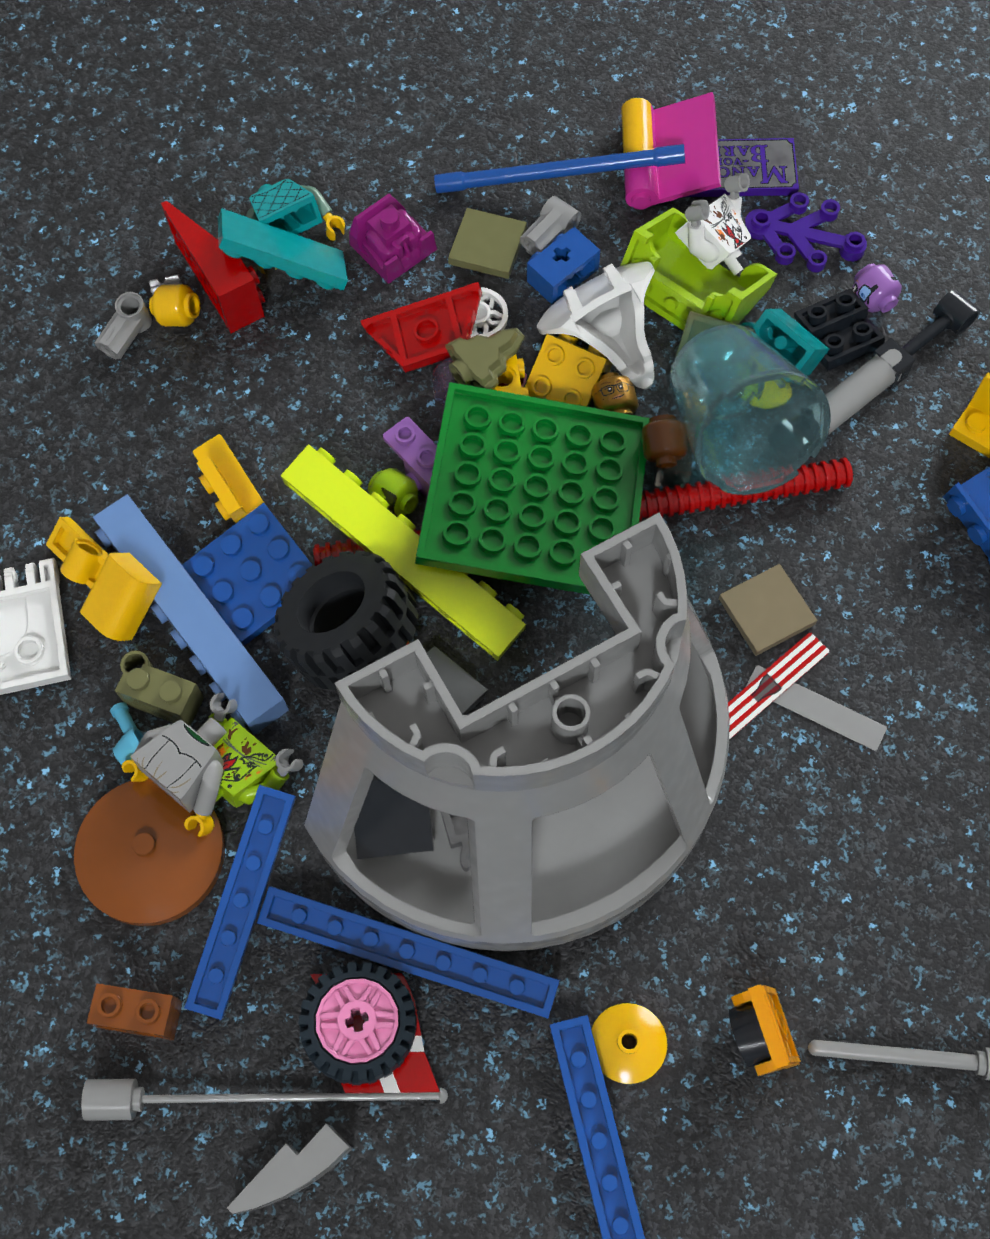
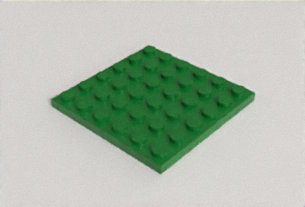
M449 382L415 564L591 595L579 577L581 553L639 523L646 459L643 456L641 432L642 428L649 423L650 418Z

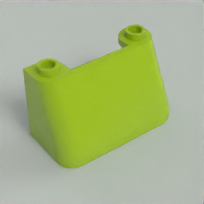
M674 207L634 230L620 266L631 263L651 262L655 272L647 287L644 305L683 331L690 311L738 325L771 288L777 276V273L759 263L747 266L742 271L740 277L734 276L731 271L720 264L712 270L707 269L696 256L689 252V248L675 234L688 221L685 214Z

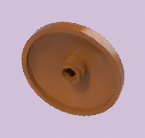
M150 778L143 782L128 781L112 789L90 809L76 837L74 866L83 892L93 905L103 913L117 921L130 925H161L181 918L191 912L211 892L219 878L224 863L225 836L215 810L213 809L210 815L214 821L212 832L198 837L201 828L199 822L196 828L190 831L184 826L185 820L188 817L196 815L194 810L189 813Z

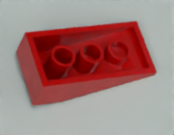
M167 200L162 202L161 206L175 244L229 332L233 333L265 317L261 305L265 302V299L258 287L260 281L254 268L251 265L246 267L241 258H233L226 255L219 248L218 239Z

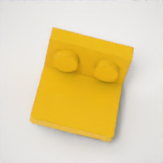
M989 372L983 378L969 405L949 433L950 436L990 458Z

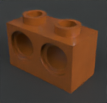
M96 983L87 1024L99 1029L174 1041L183 1001L173 995Z

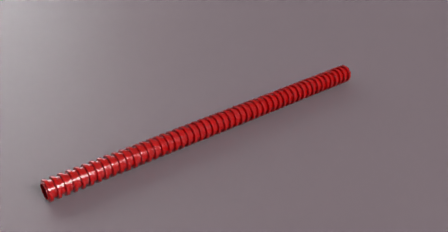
M843 457L839 459V462L836 459H831L829 463L826 461H820L818 465L814 462L809 463L808 467L800 464L797 469L794 466H789L787 470L783 467L778 468L777 472L770 469L766 474L763 471H758L756 475L747 473L746 477L739 474L735 479L727 476L724 481L721 478H716L715 482L708 479L705 480L704 484L696 481L693 486L690 483H685L684 487L674 485L673 489L666 486L663 488V491H660L658 488H654L650 493L648 490H643L639 522L642 521V518L648 519L659 512L662 518L664 514L672 517L676 512L678 515H683L684 511H688L691 514L695 512V509L703 512L707 507L710 510H714L716 506L725 508L726 504L734 507L737 502L745 505L747 501L751 503H756L758 499L762 502L767 501L768 497L776 500L779 495L782 498H787L789 494L793 497L798 496L799 492L803 495L809 494L810 490L813 493H818L820 489L829 491L831 487L837 490L841 485L844 488H849L853 481L852 466L848 459ZM415 529L414 532L420 536L421 530L416 531ZM350 538L346 539L345 543H341V540H336V544L333 545L330 542H325V546L321 547L319 543L314 544L315 566L322 563V559L328 556H339L340 552L350 551L355 554L356 551L364 550Z

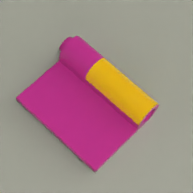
M713 92L655 110L650 102L643 98H633L622 105L623 153L652 150L656 147L684 144L685 164L624 169L625 200L629 206L642 210L653 205L721 187L715 97Z

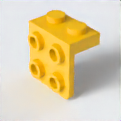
M547 334L525 387L527 386L530 397L588 407L592 398L591 391L593 386L599 382L602 372H610L613 364L591 345H589L588 349L576 345L578 338L566 334H559L558 337Z

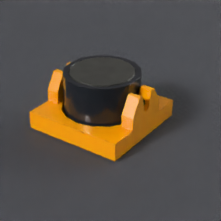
M760 984L748 988V991L732 996L735 1008L729 1009V1019L734 1038L748 1067L754 1066L758 1076L800 1065L799 1062L801 1061L776 989Z

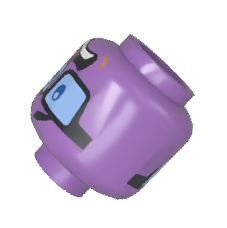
M869 264L855 275L852 290L868 307V312L873 313L881 310L882 313H885L897 305L899 301L897 298L901 293L902 285L886 265Z

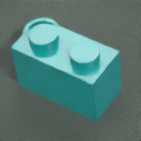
M766 309L757 322L740 324V326L753 328L756 333V338L753 343L750 342L748 349L761 347L795 377L810 375L829 350L827 346L782 309Z

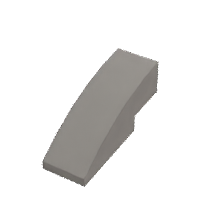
M325 1124L300 1153L292 1145L285 1144L231 1202L227 1209L232 1214H240L286 1199L313 1184L333 1169L353 1148L332 1126Z

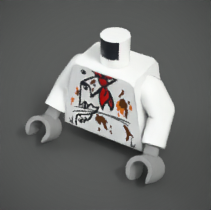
M737 173L726 178L724 186L726 191L730 192V196L724 194L710 205L707 200L693 201L691 206L685 211V217L688 222L675 232L677 237L689 248V252L696 256L707 269L712 270L724 261L735 276L750 264L739 249L751 239V235L741 218L742 197L739 196V192H745L749 188L750 178L747 173Z

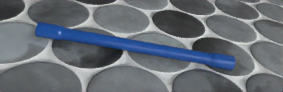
M684 144L656 147L652 150L522 166L435 174V189L437 194L463 191L467 188L648 166L662 167L685 164Z

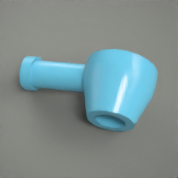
M125 702L117 703L110 709L112 716L116 718L124 734L113 748L114 756L121 765L126 760H132L130 756L135 752L144 736L137 729L129 713V707Z

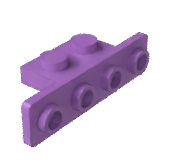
M405 417L383 434V440L404 461L406 475L416 482L418 491L426 497L427 502L437 445L410 417Z

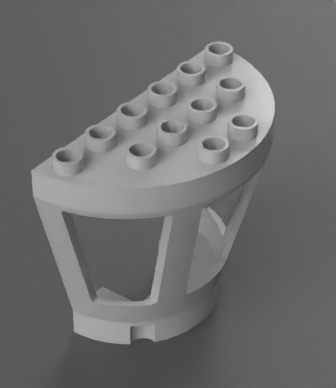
M660 512L581 553L579 577L616 635L469 715L463 717L419 639L334 683L341 703L304 826L325 861L343 883L366 904L389 920L417 934L447 944L492 951L534 950L564 944L591 935L618 922L649 900L682 866L699 840L720 792L729 751L730 717L727 691L719 661L710 639L687 597L685 573L681 557L671 531ZM374 775L400 794L430 807L434 851L357 860L354 827ZM441 812L467 818L470 854L467 859L469 862V871L467 872L460 865L462 846L451 849Z

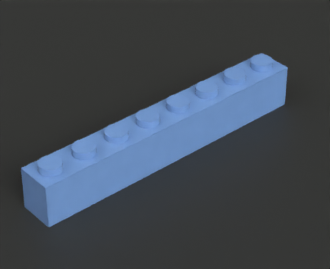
M128 494L93 516L99 527L95 534L106 549L113 546L117 553H130L162 583L153 600L155 604L150 608L162 624L169 621L174 630L169 633L180 649L188 647L193 653L189 660L201 676L206 672L213 680L208 685L215 695L224 693V698L221 702L225 699L228 702L232 699L237 701L236 711L230 714L235 721L242 727L247 726L252 734L255 735L289 711L283 697Z

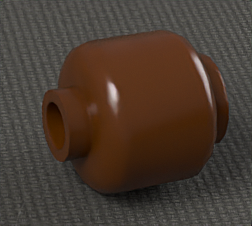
M666 414L651 417L649 423L642 428L643 456L646 460L656 463L657 468L677 466V461L687 455L686 426L677 420L676 416Z

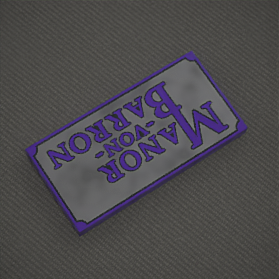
M794 138L718 139L721 187L686 197H721L724 194L730 196V192H727L724 182L726 178L737 173H747L750 178L748 190L739 192V196H787L797 193L799 184Z

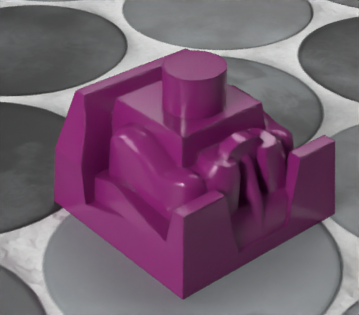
M387 194L355 216L349 231V244L388 284L437 250L434 233L431 230L427 233L391 194Z

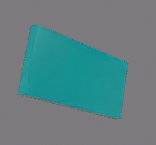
M221 208L218 216L219 248L226 255L233 258H241L242 256L254 260L258 266L265 269L274 267L283 270L287 275L295 279H303L304 277L316 281L320 287L327 290H332L333 288L345 289L348 278L342 250Z

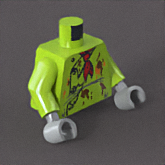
M218 693L211 698L210 708L214 713L209 718L215 719L227 733L214 745L224 760V771L216 802L223 797L232 806L237 808L243 804H253L259 785L279 791L289 778L288 772H296L302 769L303 760L295 759L289 765L288 760L290 755L294 753V749H282L275 755L232 717L227 721L225 718L226 714L235 712L238 704L235 699L229 700L224 710L221 706L224 693Z

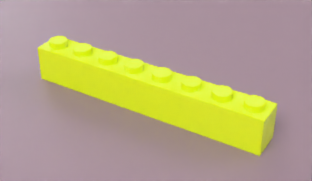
M308 444L281 474L284 484L364 551L384 558L405 585L498 661L524 631L526 626L522 621L524 615L509 603L503 606L495 599L497 593L483 581L477 584L467 576L469 573L415 564L420 538L414 532L416 526L404 515L399 514L396 517L387 509L389 506L388 502L379 494L373 491L369 495L360 487L363 484L362 481L348 469L343 473L333 464L336 460L326 450L320 447L316 451Z

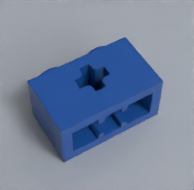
M573 227L565 234H559L551 245L542 252L538 251L530 257L527 262V282L553 305L564 296V290L571 286L574 289L599 269L600 249L578 229Z

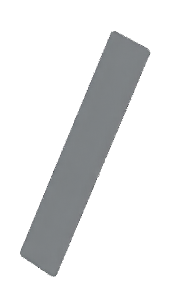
M757 665L746 687L766 669ZM797 683L791 685L773 701L874 751L878 749L887 730L886 726Z

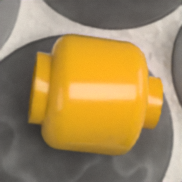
M160 285L150 298L149 309L156 321L162 326L187 327L199 316L200 300L198 295L188 285Z

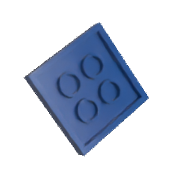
M262 503L184 562L182 566L241 644L245 646L276 622L277 607L282 606L281 598L285 591L289 592L291 590L293 581L297 577L301 578L307 573L306 569L312 566V563L265 503Z

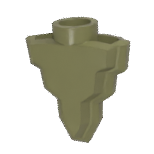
M518 328L499 330L489 337L476 335L467 340L459 337L445 345V348L453 361L449 364V370L458 384L469 385L471 383L475 387L493 390L499 385L498 377L506 371V361L517 354L525 336Z

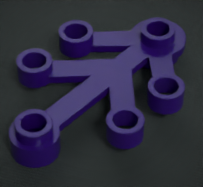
M802 192L794 193L789 203L772 211L755 209L746 216L745 226L751 237L756 240H765L774 252L775 260L781 265L791 264L797 249L805 259L808 270L815 273L824 270L827 255L821 250H815L809 241L839 248L841 257L851 262L860 260L864 256L867 247V241L860 232H851L843 236L813 229V227L826 221L832 222L837 219L840 204L832 199L825 200L820 210L793 223L783 222L782 220L793 214L800 215L806 212L809 197ZM794 202H801L803 205H797ZM825 209H831L834 212H828ZM777 234L787 236L793 245L783 243ZM781 252H787L790 255L784 256ZM817 259L821 263H815L812 260Z

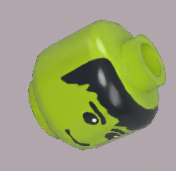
M388 468L378 471L370 479L368 494L371 495L374 491L384 498L389 504L387 509L396 517L399 514L405 515L414 511L418 504L419 492L417 484L412 478L398 469Z

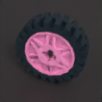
M351 962L347 963V966L344 967L339 965L332 968V972L327 975L324 973L320 976L315 986L312 984L306 999L302 1002L301 1015H299L301 1042L311 1062L327 1077L343 1084L361 1085L364 1083H375L377 1080L391 1075L396 1068L401 1066L406 1056L409 1055L416 1034V1011L405 985L402 984L395 974L389 973L386 968L376 967L372 963L363 962V964ZM361 1015L363 1020L369 1019V1021L363 1023V1030L360 1032H355L353 1026L348 1028V1025L353 1023V1016Z

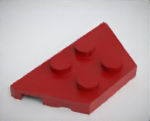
M479 282L361 320V325L406 373L451 358L445 345L459 337L466 340L471 338L482 289Z

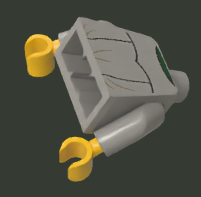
M212 717L197 731H194L182 720L176 721L172 725L169 724L149 730L144 734L135 752L130 756L132 760L123 762L122 770L124 773L134 772L130 779L131 782H143L150 778L189 813L194 810L196 815L190 816L185 820V828L188 831L193 830L199 822L201 828L198 837L208 835L214 827V821L210 815L214 809L224 771V760L214 745L227 732Z

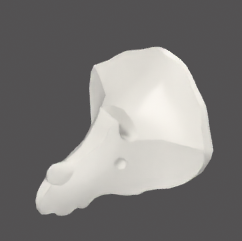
M648 261L626 264L617 268L611 263L603 268L604 273L575 289L571 286L564 290V296L547 309L538 322L537 329L543 335L566 334L582 339L607 357L621 375L628 377L634 386L647 390L654 381V364L645 338L644 297L655 270L651 262Z

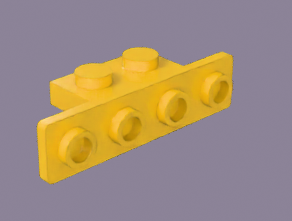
M220 434L193 450V454L198 460L197 465L203 473L198 478L209 494L215 492L219 498V501L214 504L225 520L232 518L237 523L264 503Z

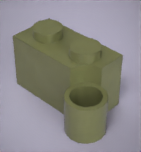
M135 650L125 654L120 663L123 675L115 689L121 700L130 707L172 723L182 720L188 726H191L205 698L197 684L154 668L147 656L141 651ZM143 664L141 668L133 669L134 666Z

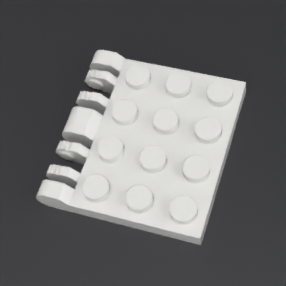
M55 558L39 561L41 582L35 563L25 564L27 585L19 587L18 575L14 567L4 569L5 590H3L0 575V695L71 680L59 589L60 576Z

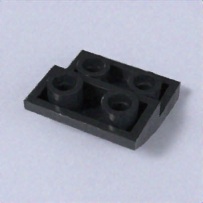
M851 288L794 312L795 320L829 348L820 361L827 371L875 351L885 343V336L867 317L868 307Z

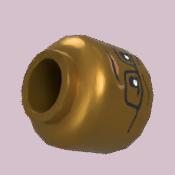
M617 372L602 375L600 381L592 388L591 394L594 406L597 409L633 415L639 406L633 383L628 377L620 376Z

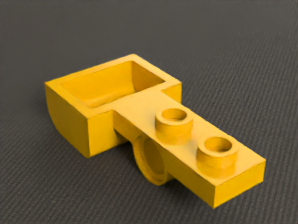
M59 517L46 546L63 561L60 571L66 578L79 584H86L91 589L80 613L102 635L116 641L132 640L162 583L130 553L108 554L70 517Z

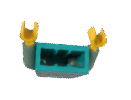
M284 179L273 185H262L258 192L249 198L252 208L247 211L246 217L296 235L322 223V219H324L326 222V236L330 240L334 241L336 236L332 228L340 229L344 235L345 222L343 218L331 214L333 210L315 187L298 185L290 179ZM258 266L261 273L265 274L264 269Z

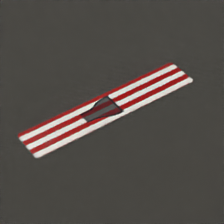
M808 633L728 702L730 717L729 739L829 653V649L812 633Z

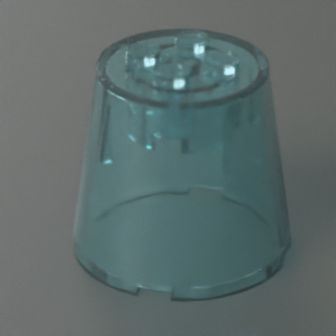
M732 324L715 326L694 336L677 354L670 371V388L684 425L694 460L707 482L710 481L720 487L722 491L731 494L750 495L762 493L792 480L799 474L797 469L810 456L815 458L827 438L831 422L830 406L825 394L811 378L753 331L743 326Z

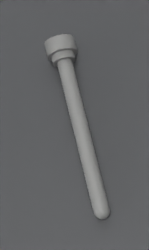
M812 1040L808 1044V1050L814 1056L972 1070L975 1072V1075H981L984 1080H990V1047H983L982 1051L976 1050L974 1054L825 1040Z

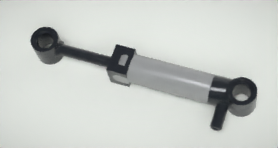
M957 289L951 290L939 301L933 310V314L938 318L903 347L890 338L874 351L872 359L815 404L807 407L805 412L795 420L789 419L779 426L770 437L768 443L791 466L798 465L812 452L820 441L885 389L889 388L892 390L907 378L915 361L912 357L913 354L945 329H951L956 335L961 334L976 320L981 310Z

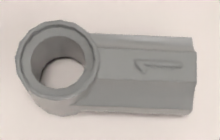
M552 196L544 204L540 217L520 237V243L531 256L538 251L542 252L551 245L559 234H565L573 227L577 228L581 220V212L557 196Z
M125 292L116 299V312L95 341L98 349L115 360L121 359L137 334L146 331L152 323V316L142 297L135 292Z

